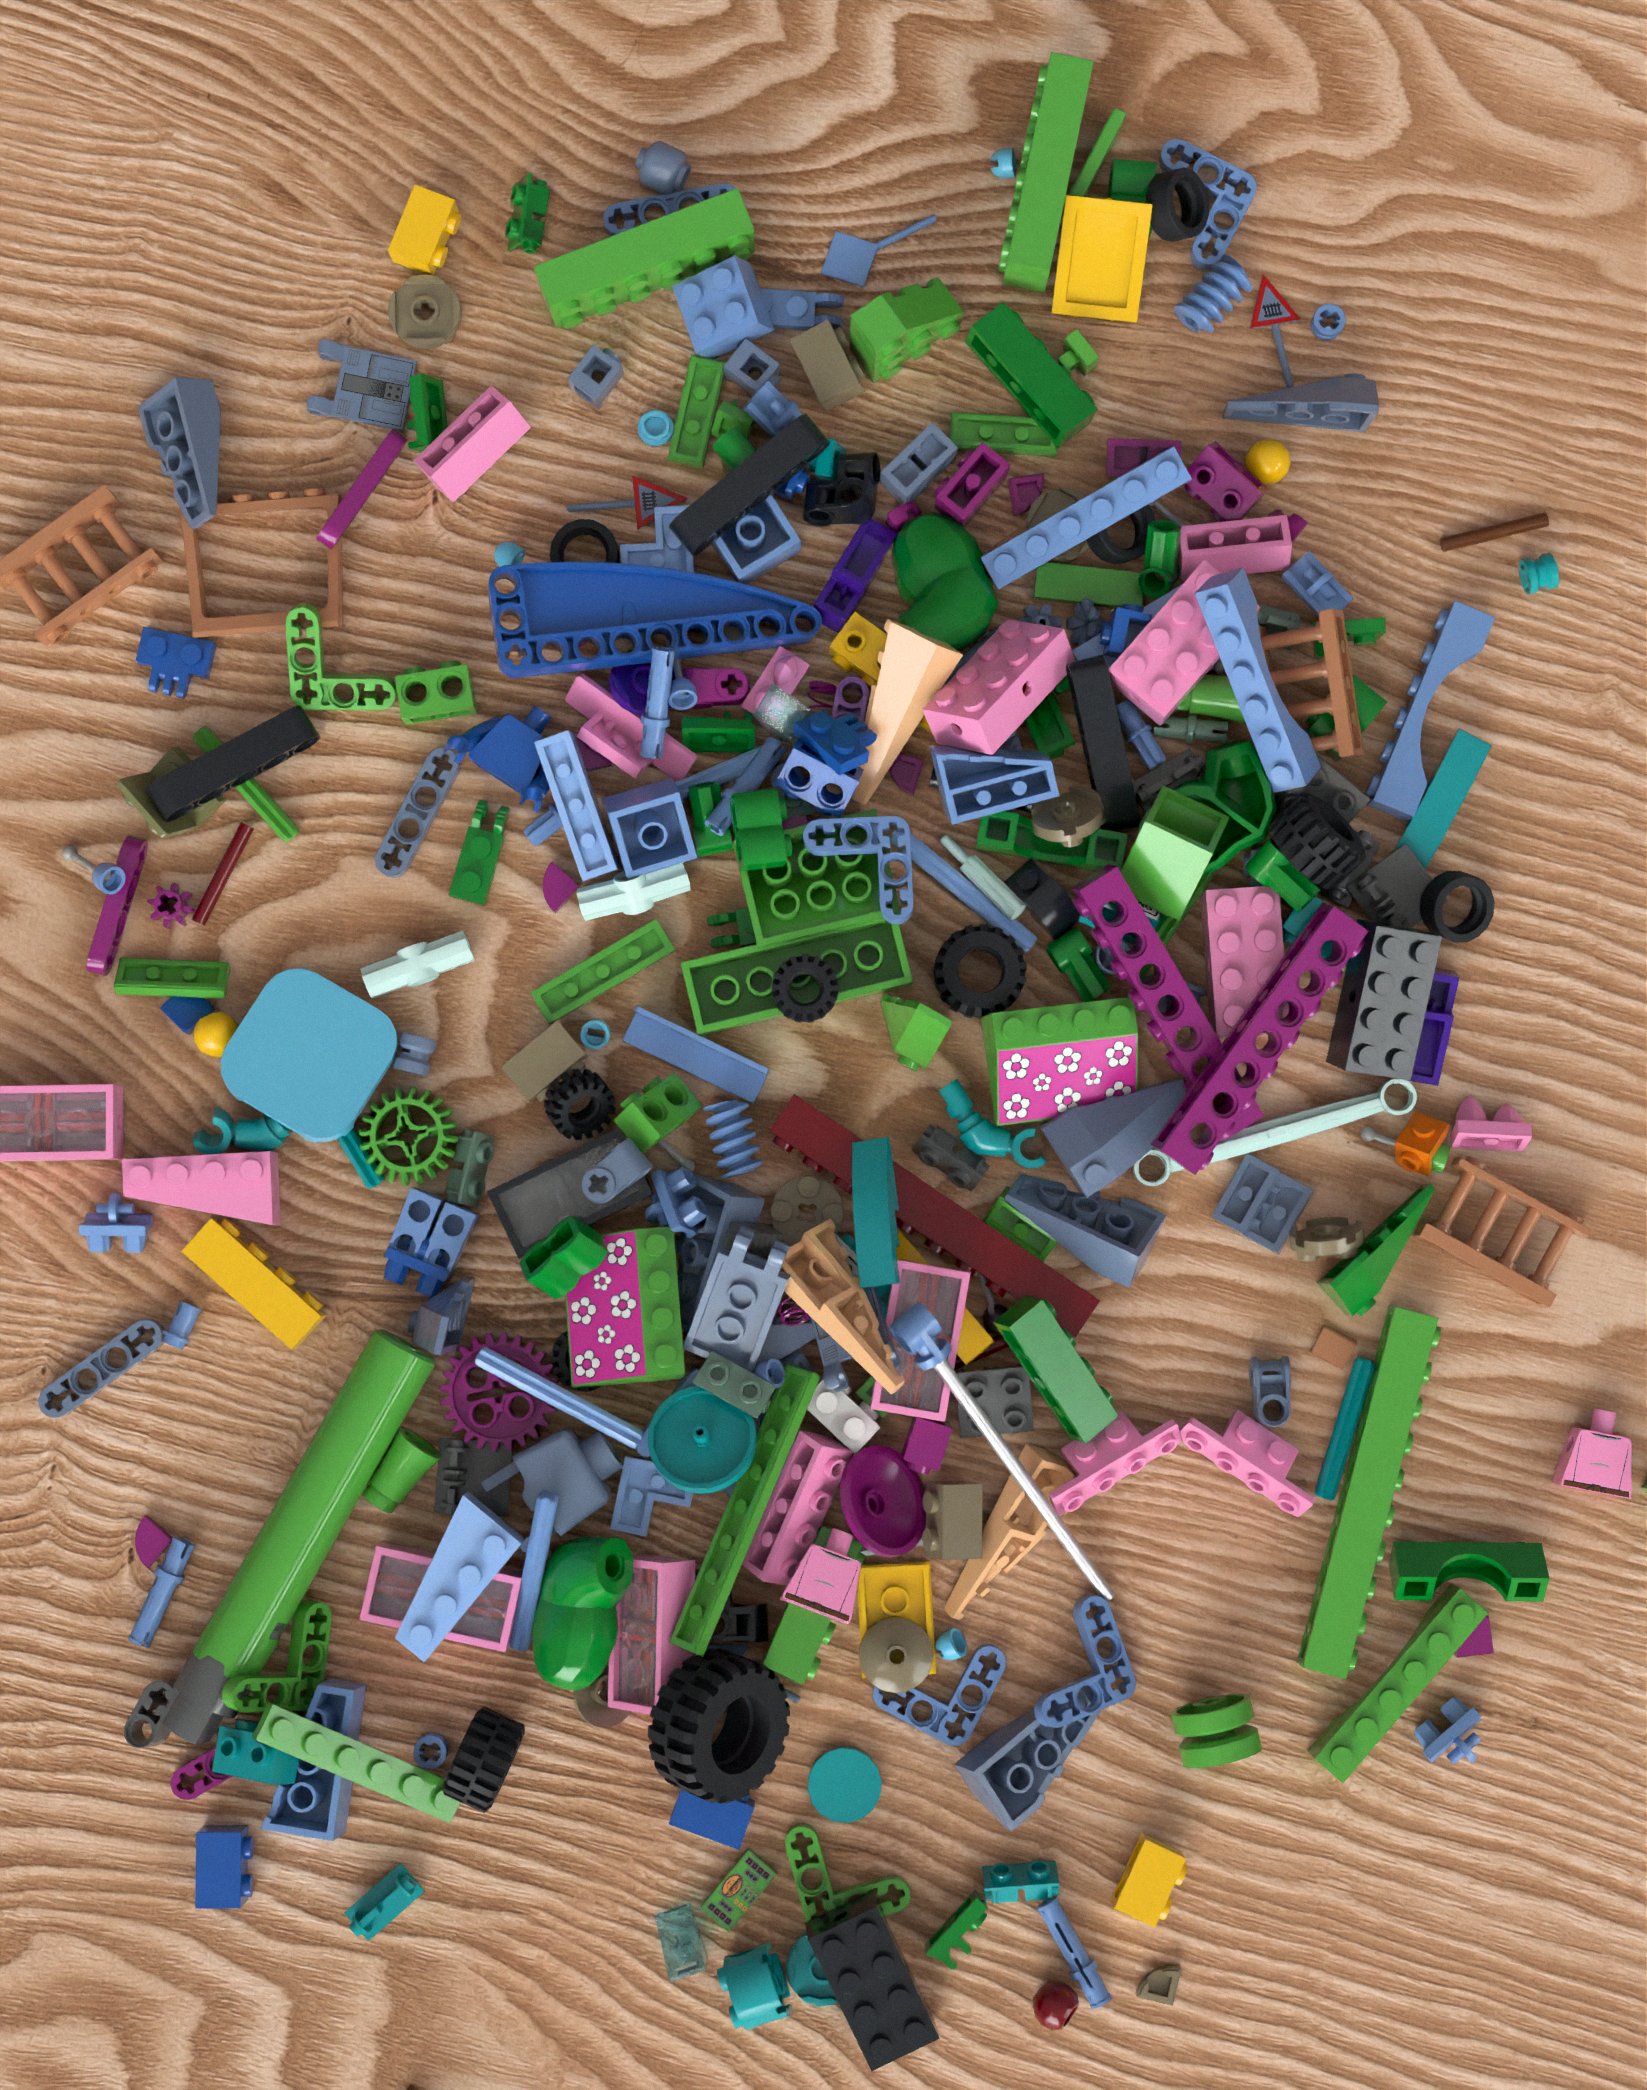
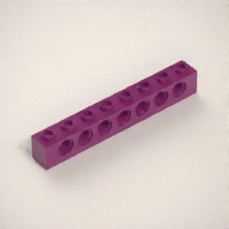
M1107 864L1071 887L1077 896L1072 901L1083 918L1089 916L1095 926L1091 930L1094 939L1102 949L1108 948L1114 958L1110 961L1113 971L1121 981L1126 978L1132 989L1128 993L1132 1003L1138 1011L1145 1010L1151 1020L1146 1024L1150 1033L1157 1042L1161 1040L1164 1042L1169 1051L1165 1054V1058L1176 1073L1181 1071L1187 1081L1183 1088L1187 1093L1200 1075L1195 1072L1197 1060L1201 1057H1207L1209 1062L1222 1043L1118 867ZM1114 901L1117 905L1116 915L1110 920H1105L1102 915V909L1107 902ZM1133 932L1136 939L1135 945L1132 949L1123 951L1121 948L1123 936ZM1146 964H1152L1154 968L1152 978L1146 982H1141L1139 977L1141 968ZM1165 995H1170L1172 998L1170 1009L1160 1013L1158 1010L1159 1000ZM1183 1026H1189L1190 1036L1188 1040L1178 1044L1176 1040L1178 1030ZM1235 1068L1234 1076L1235 1079L1238 1080L1242 1077L1239 1074L1238 1070ZM1225 1099L1220 1104H1214L1212 1102L1214 1110L1221 1108L1225 1102ZM1255 1100L1247 1109H1242L1234 1120L1235 1127L1226 1139L1264 1116Z
M1321 903L1159 1131L1151 1145L1194 1175L1199 1170L1205 1169L1214 1156L1212 1151L1220 1140L1226 1139L1235 1127L1234 1120L1242 1109H1247L1255 1100L1257 1095L1256 1089L1263 1079H1268L1277 1069V1060L1280 1055L1297 1041L1300 1035L1298 1030L1306 1019H1310L1317 1013L1321 1006L1320 999L1328 988L1334 987L1339 982L1343 974L1341 969L1346 962L1361 951L1364 946L1363 938L1368 931L1334 905ZM1329 940L1332 944V951L1327 958L1323 959L1321 947ZM1309 971L1311 976L1310 983L1306 988L1301 989L1299 978L1302 973ZM1287 1001L1289 1012L1286 1017L1279 1019L1277 1014L1278 1007L1281 1003ZM1266 1031L1268 1035L1267 1044L1258 1050L1256 1038L1260 1033ZM1245 1062L1246 1073L1242 1078L1236 1080L1234 1070L1239 1063ZM1223 1092L1225 1102L1221 1108L1214 1110L1212 1105L1213 1099L1218 1093ZM1202 1123L1204 1127L1203 1134L1200 1138L1192 1140V1128L1196 1124Z

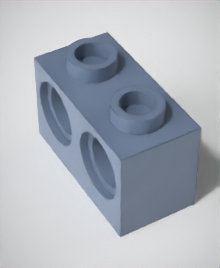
M932 422L881 471L880 484L901 505L913 501L956 460L958 447Z

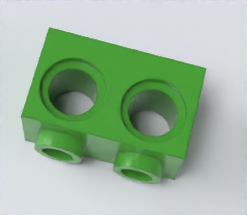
M448 661L439 664V669L425 671L424 667H412L403 670L404 675L395 676L401 719L406 725L478 713L471 671L467 664L461 665L460 661ZM457 680L463 683L462 691L458 695L447 696L445 694V687L449 682ZM418 686L425 687L427 694L422 701L412 702L409 700V694L413 688Z
M674 1072L663 1081L659 1076L654 1078L642 1089L643 1095H640L638 1091L631 1094L620 1104L624 1110L613 1121L627 1138H631L640 1151L644 1153L683 1125L702 1105Z

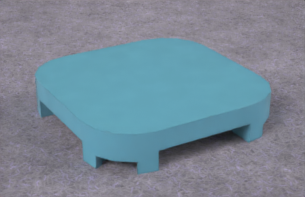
M304 968L288 969L276 974L265 985L231 1037L220 1059L221 1075L229 1092L238 1101H243L298 1133L307 1141L316 1144L317 1142L332 1141L341 1136L345 1137L354 1128V1122L390 1065L394 1064L395 1057L398 1054L397 1032L391 1019L381 1010L325 977Z

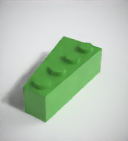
M821 1526L813 1544L826 1548L832 1530ZM852 1539L847 1557L860 1561L862 1565L865 1554L860 1553L862 1544ZM787 1602L784 1609L785 1613L771 1637L767 1655L763 1656L760 1663L774 1671L777 1676L801 1685L804 1684L806 1678L813 1680L821 1662L820 1658L815 1657L821 1643L828 1645L836 1624L830 1622L831 1618Z

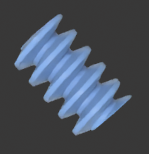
M1222 255L1221 262L1217 261L1212 266V272L1205 273L1202 276V282H1198L1193 286L1192 293H1187L1183 297V303H1178L1174 306L1177 318L1193 332L1198 333L1202 329L1211 334L1214 331V327L1210 323V319L1219 324L1222 323L1224 318L1219 310L1222 309L1227 313H1231L1234 310L1229 299L1231 298L1238 303L1243 300L1239 288L1248 293L1253 290L1245 270L1229 255Z
M730 1100L702 1108L703 1111L714 1112V1115L705 1120L706 1125L718 1127V1129L709 1134L710 1140L721 1141L719 1145L713 1148V1153L725 1155L723 1159L716 1163L717 1168L728 1169L727 1173L719 1177L720 1179L753 1172L763 1164L762 1159L751 1158V1155L760 1150L759 1145L747 1143L748 1140L756 1136V1132L744 1130V1126L753 1121L752 1117L741 1116L740 1114L749 1107V1104L746 1102Z

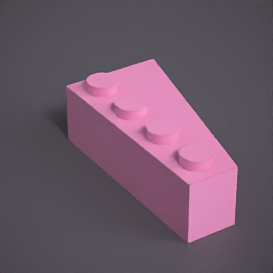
M263 1151L122 1159L123 1196L270 1225H281L277 1152Z

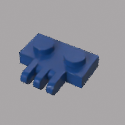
M143 627L135 662L139 665L152 667L148 691L157 693L162 679L164 680L162 693L171 696L176 682L178 683L176 696L185 699L191 676L209 679L217 644L213 641Z
M822 710L794 724L793 734L838 775L867 763L869 750L866 747L872 745L877 739V734L871 729L867 730V725L859 721L858 717L853 713L834 720L828 713Z

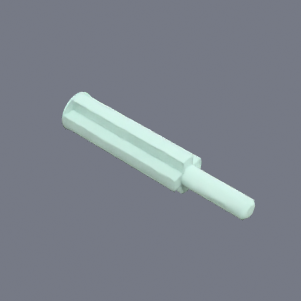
M948 835L942 836L940 843L962 864L960 870L1011 921L1016 919L1025 910L1026 904L976 855L973 857L969 856Z

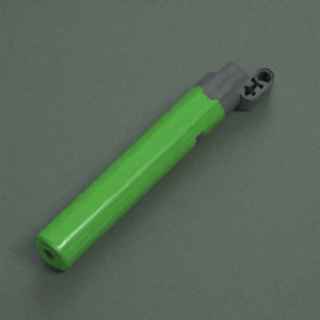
M379 1329L373 1331L178 1677L174 1680L155 1681L144 1690L124 1727V1737L132 1747L146 1748L158 1746L164 1743L171 1732L193 1744L210 1742L224 1717L235 1718L239 1711L228 1708L222 1700V1690L225 1683L232 1676L261 1674L283 1631L291 1621L436 1363L434 1358L429 1356L428 1353L386 1330ZM244 1689V1691L238 1692V1699L239 1696L249 1695L251 1690ZM146 1721L152 1728L149 1739L144 1736L142 1731L143 1724Z

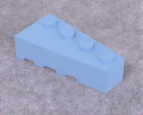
M470 1492L462 1496L395 1636L396 1640L423 1662L430 1657L525 1541L523 1536Z

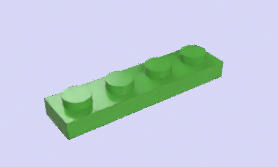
M655 919L530 993L547 1022L551 1025L675 952V949L658 920Z

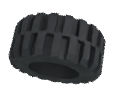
M708 1649L703 1657L693 1655L682 1662L683 1666L675 1668L668 1676L670 1680L666 1686L662 1685L657 1695L660 1697L656 1706H652L650 1716L653 1720L652 1725L648 1726V1738L652 1741V1744L649 1745L652 1760L655 1761V1768L661 1776L665 1777L668 1783L705 1801L724 1804L730 1803L734 1799L739 1800L750 1794V1789L756 1790L764 1783L763 1778L766 1774L770 1775L776 1767L774 1763L778 1755L782 1756L785 1748L783 1745L784 1737L789 1734L790 1725L787 1723V1717L790 1716V1706L785 1701L787 1694L779 1677L774 1671L768 1669L766 1665L725 1649ZM727 1708L724 1726L712 1744L716 1723Z

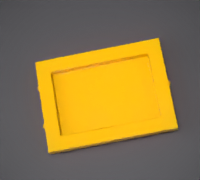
M1066 195L1051 313L1071 315L1076 318L1080 316L1137 323L1153 204L1112 200L1111 198L1102 199Z

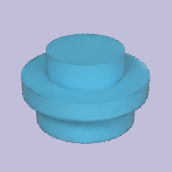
M661 410L646 412L638 422V434L647 445L654 447L662 446L673 435L674 426L672 419Z

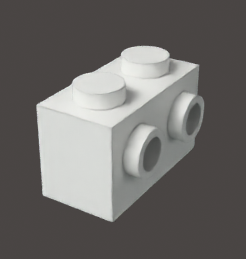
M822 1378L818 1382L807 1410L855 1454L880 1428V1424L875 1421L880 1415L874 1409H871L864 1400L858 1405L849 1396L853 1391L849 1386L840 1392H836L834 1389L829 1390L825 1387Z

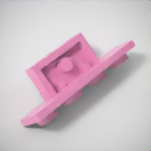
M580 673L575 678L565 698V702L590 719L581 727L577 738L586 743L592 750L600 753L617 765L621 771L628 773L635 779L651 763L675 781H680L687 777L697 759V755L665 732L663 758L650 759L640 756L644 725L641 723V715H636L623 709L613 699L610 692L585 674Z
M1237 1410L1232 1414L1221 1435L1195 1418H1190L1179 1429L1181 1440L1189 1449L1206 1456L1215 1462L1219 1469L1233 1474L1245 1482L1252 1491L1261 1493L1275 1502L1284 1512L1299 1517L1313 1505L1315 1501L1313 1496L1285 1479L1299 1450L1241 1411Z
M1122 1411L1118 1413V1417L1088 1443L1085 1444L1074 1440L1062 1447V1455L1077 1477L1049 1494L1055 1511L1059 1516L1066 1512L1075 1511L1084 1501L1097 1493L1108 1491L1115 1482L1128 1474H1135L1156 1457L1172 1452L1182 1441L1178 1424L1174 1419H1171L1142 1437Z

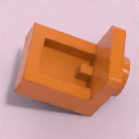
M1415 1111L1395 1141L1396 1164L1407 1171L1429 1176L1432 1171V1158L1448 1135L1449 1124Z

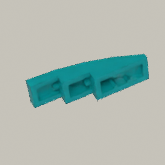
M1460 728L1457 730L1428 781L1414 817L1406 823L1405 830L1392 853L1406 843L1426 870L1472 786L1492 746L1491 744Z
M883 1137L852 1143V1194L860 1288L866 1289L899 1284L900 1277L896 1247H900L895 1215V1211H899L890 1138Z

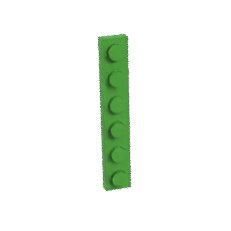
M268 1702L252 1735V1738L448 1823H451L460 1804L459 1801L443 1794L445 1778L271 1702Z

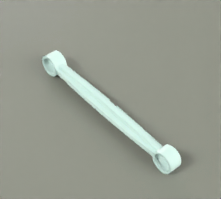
M1390 1079L1382 1083L1375 1093L1325 1104L1248 1126L1230 1138L1220 1140L1212 1151L1214 1156L1210 1163L1290 1142L1380 1112H1385L1389 1115L1406 1114L1416 1104V1090L1407 1080ZM1392 1083L1401 1084L1408 1091V1102L1400 1110L1390 1108L1384 1100L1385 1090ZM1150 1150L1132 1166L1135 1179L1146 1186H1158L1168 1179L1170 1173L1185 1170L1158 1150ZM1155 1155L1162 1160L1165 1170L1159 1180L1147 1181L1140 1176L1139 1164L1145 1156Z

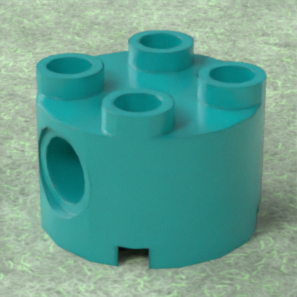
M769 1942L757 1945L755 1948L745 1952L725 1956L723 1967L717 1969V1976L722 1990L729 1991L733 2004L729 2006V2013L736 2029L744 2027L745 2030H752L759 2025L781 2020L792 2015V2004L785 2006L784 1998L791 1996L787 1979L777 1953L769 1955V1951L773 1947Z

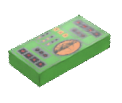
M748 1848L702 1903L701 1909L730 1932L777 1875V1871Z

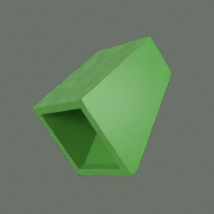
M1163 785L1121 870L1122 876L1137 901L1156 909L1162 915L1180 920L1229 820V816Z

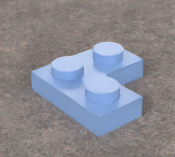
M690 505L654 507L656 543L620 545L621 564L645 565L694 573L693 555L669 528L670 523Z
M626 1455L610 1529L646 1537L654 1500L690 1508L693 1493L680 1490L668 1483L659 1474L652 1460Z

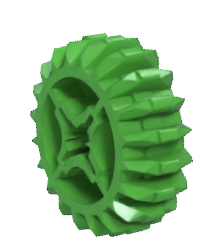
M413 1086L409 1087L407 1098H405L403 1090L399 1087L394 1089L396 1099L394 1101L387 1093H383L381 1095V1099L385 1104L383 1108L374 1102L370 1104V1108L377 1113L375 1118L364 1115L362 1118L364 1122L372 1124L371 1130H359V1135L370 1137V1142L362 1143L360 1149L363 1151L373 1149L374 1152L365 1159L366 1163L371 1164L379 1160L380 1164L375 1169L377 1175H381L387 1169H390L387 1181L393 1183L399 1173H401V1184L406 1186L410 1183L411 1174H414V1179L419 1185L424 1183V1171H426L431 1179L437 1178L438 1175L433 1166L437 1164L440 1168L446 1170L449 1165L441 1159L443 1154L450 1157H455L456 1155L454 1150L446 1148L447 1143L459 1142L458 1136L448 1135V1130L458 1128V1123L455 1121L446 1123L444 1120L452 1115V1109L446 1108L439 1112L438 1109L444 1100L441 1097H437L431 1104L428 1103L431 1098V1091L426 1089L422 1092L420 1098L417 1099V1088ZM408 1106H418L425 1109L433 1117L436 1124L418 1126L414 1122ZM397 1110L396 1129L392 1133L381 1137L384 1122L390 1114ZM407 1125L410 1130L425 1132L418 1134L417 1140L413 1139L415 1143L411 1147L406 1141L393 1140L401 1138V1133H405L404 1129ZM438 1135L437 1145L433 1153L421 1163L422 1143L426 1139ZM400 1146L404 1150L406 1157L409 1158L410 1166L404 1167L394 1163L386 1155L383 1148Z

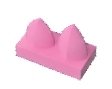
M779 646L742 703L741 709L751 712L752 716L772 728L809 671L810 664Z
M1468 1095L1458 1109L1456 1123L1450 1134L1451 1148L1524 1152L1532 1138L1531 1123H1523L1519 1113L1508 1103L1504 1104L1496 1112L1493 1121H1487L1481 1105L1472 1095Z

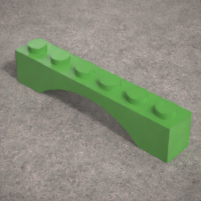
M1450 1583L1427 1610L1409 1641L1388 1668L1352 1706L1330 1723L1307 1751L1340 1782L1344 1783L1487 1616L1488 1612L1461 1588Z

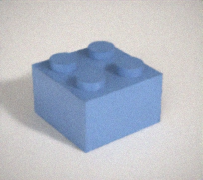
M735 255L672 286L696 354L709 359H716L737 349L745 338L751 342L774 331L751 263Z
M772 495L712 543L735 582L746 585L801 552V540Z
M673 778L602 798L620 862L627 879L697 858L680 793Z

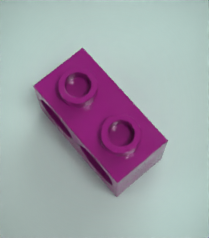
M1107 438L1106 475L1122 476L1173 445L1181 458L1182 441Z
M913 1416L901 1452L903 1460L907 1461V1468L929 1475L930 1469L939 1471L953 1429L950 1422Z

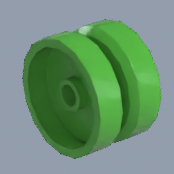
M1228 1694L1187 1703L1171 1711L1175 1733L1187 1737L1179 1744L1183 1767L1205 1768L1228 1764L1253 1756L1262 1750L1258 1728L1246 1725L1254 1717L1250 1695Z

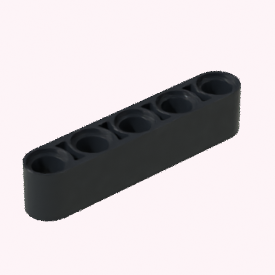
M806 413L802 414L682 511L670 523V530L691 555L695 556L701 553L822 454L829 446L830 441Z
M1098 655L1067 663L1066 673L1091 788L1099 793L1105 810L1106 822L1100 827L1103 830L1114 832L1139 827L1140 816L1105 658L1103 655Z
M295 706L151 783L146 788V791L164 820L171 822L314 745L320 739V735L303 708Z

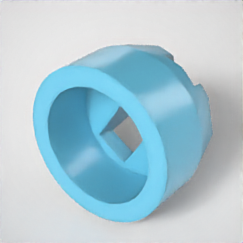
M1004 148L993 153L990 161H998V167L990 168L992 173L998 178L1016 177L1014 148Z
M503 542L495 549V562L499 567L521 564L526 551L516 543Z
M591 1019L582 1027L580 1036L583 1044L588 1048L600 1049L609 1041L611 1031L605 1021ZM588 1028L605 1031V1036L587 1033Z
M957 1628L943 1632L936 1639L935 1648L938 1651L941 1650L940 1657L945 1660H956L967 1654L965 1637Z

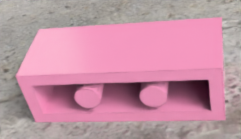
M491 385L413 461L434 486L454 502L487 469L491 468L513 444L518 442L531 427L513 404Z
M1287 515L1180 526L1182 528L1178 564L1180 566L1181 581H1186L1203 560L1219 573L1242 567L1246 574L1288 570L1290 567L1292 541Z

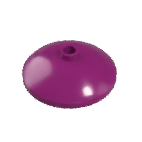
M874 1445L859 1450L847 1462L841 1478V1506L850 1530L864 1547L880 1556L895 1557L911 1551L922 1538L926 1526V1512L923 1508V1495L925 1492L917 1472L907 1468V1461L903 1460L902 1454L887 1446Z

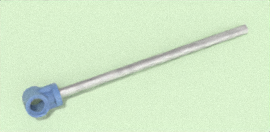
M917 1302L889 1325L891 1334L910 1355L919 1352L915 1361L920 1369L928 1370L933 1367L1097 1594L1106 1601L1111 1600L1115 1596V1592L949 1364L946 1358L952 1350L951 1345L944 1338L938 1340L935 1338L942 1332V1329L930 1311L924 1305Z

